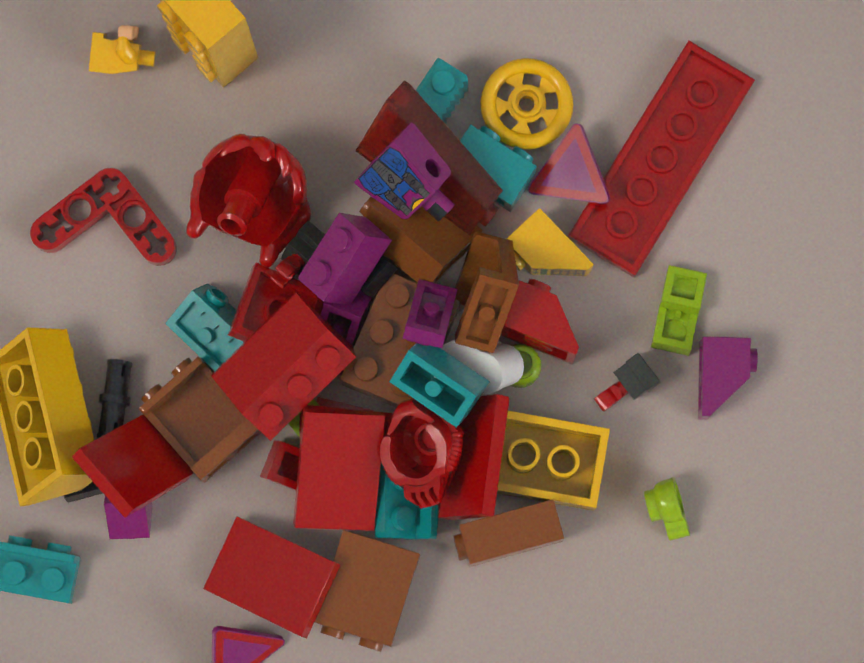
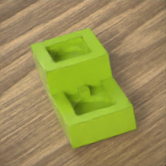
M671 265L668 266L650 348L687 356L690 355L707 273Z

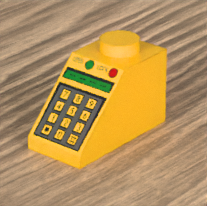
M540 208L506 238L513 241L516 267L519 271L525 268L531 275L587 276L593 269L594 264Z

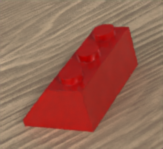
M295 292L211 377L241 414L271 441L356 358L352 345Z

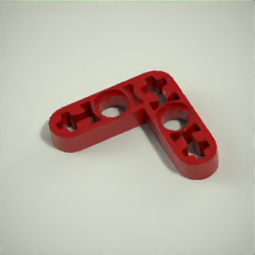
M105 168L96 173L37 218L30 229V237L41 251L55 253L110 213L150 264L156 266L166 265L172 261L177 252L176 242L126 176L115 168ZM108 178L113 182L118 179L121 180L117 185L119 192L113 196L112 193L107 192L99 198L104 203L100 208L96 201L87 194L92 189L96 195L103 192L106 188L103 182ZM78 200L87 201L91 206L90 215L82 221L74 220L70 216L71 205ZM131 207H140L145 211V220L138 227H130L124 222L125 212ZM62 213L64 219L73 229L68 232L62 226L54 233L57 238L55 242L51 243L47 239L41 242L40 239L44 236L41 229L46 225L54 229L62 222L56 216ZM153 223L157 225V228H153L150 231L160 242L165 239L168 241L164 245L167 252L162 256L157 252L152 255L148 253L152 250V245L144 235L140 241L136 239V236L146 233Z

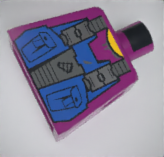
M412 122L354 181L359 188L401 219H408L422 206L439 222L455 205L439 190L440 186L451 175L449 166Z

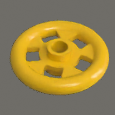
M516 59L500 66L487 79L481 94V114L487 128L498 134L502 143L513 148L516 146L521 149H537L552 143L565 131L573 113V95L565 77L552 65L538 59ZM524 74L540 76V86L523 85ZM504 83L514 88L508 97V101L497 97ZM556 93L558 109H546L545 94ZM523 99H530L534 103V107L530 111H524L520 108L519 103ZM506 111H509L510 115L519 122L511 130L500 120V117ZM543 118L547 127L540 132L531 134L527 124Z

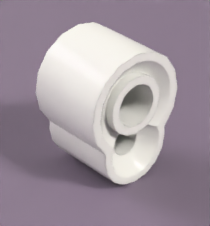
M455 339L444 344L443 348H441L490 381L483 394H491L518 382L523 375L524 362L520 352L513 346L503 344L499 340L494 353L455 344Z

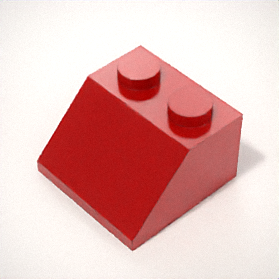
M529 279L528 283L519 280L517 292L500 336L520 344H526L537 351L573 364L579 346L557 295L550 293L551 287L541 281Z

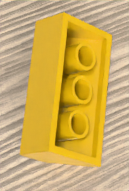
M27 327L0 349V423L20 506H29L81 491L93 482L72 458L79 448L94 441L92 423L88 417L84 401L83 387L79 380L74 360V350L71 346L67 329Z

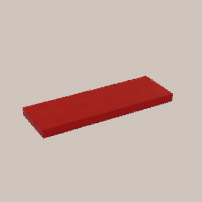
M688 40L603 178L610 195V201L607 204L588 202L570 231L568 238L635 278L752 87L755 79Z

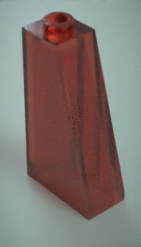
M404 80L388 97L355 151L369 162H372L412 122L451 170V175L439 188L455 204L444 217L470 235L479 223L486 227L495 216L499 207L494 203L503 190L412 85Z

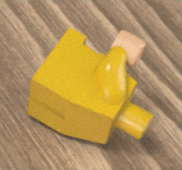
M120 26L118 28V39L115 40L108 39L107 33L92 32L89 71L116 74L139 71L140 65L154 67L156 51L141 50L142 44L133 42V40L138 38L139 27Z

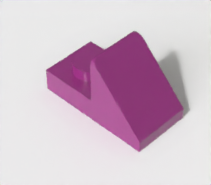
M419 279L403 339L421 345L443 348L457 289Z

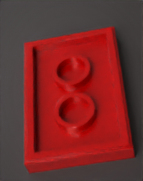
M500 394L481 396L471 413L460 423L459 426L465 433L462 438L463 458L443 500H441L438 518L459 520L494 516L510 400L508 396Z
M303 408L293 520L295 528L374 531L381 465L380 445L383 439L385 423L383 412Z
M143 414L79 448L72 456L73 460L125 518L183 484L194 474L189 465Z
M236 517L203 589L307 639L339 570L340 564L249 521Z

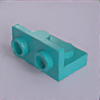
M204 284L193 289L165 323L214 371L244 343L228 335L237 310L228 302V297L222 290L210 284Z
M381 463L375 517V538L404 540L436 539L439 522L438 505L421 509L419 506L408 501L404 496V487L395 485L388 478Z
M10 535L8 543L0 542V591L72 604L81 557L70 554L71 546L48 542L47 550L31 547L32 539Z

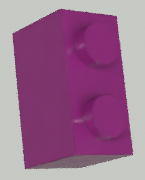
M339 213L298 276V279L323 302L351 305L392 240L366 217Z

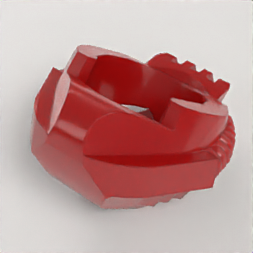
M414 398L402 401L393 411L387 422L380 445L381 463L388 478L395 485L404 487V496L408 501L419 506L421 509L438 505L443 500L462 461V438L465 433L460 426L456 428Z

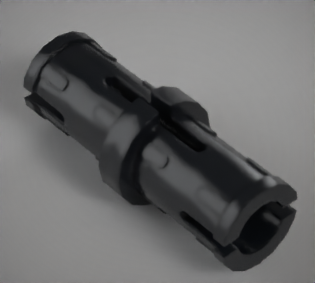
M119 359L107 360L104 393L99 394L98 401L102 404L97 438L113 431L124 423L125 409L130 406L131 398L127 395L132 362L125 361L123 363L124 360Z

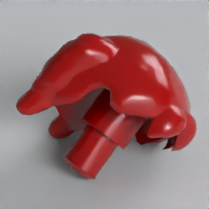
M236 134L223 140L210 150L202 162V168L194 174L189 206L191 214L186 234L190 238L197 239L210 225L222 233L261 246L259 262L264 267H271L277 260L278 255L296 236L299 229L311 219L310 205L307 200V181L302 165L286 147L264 136Z

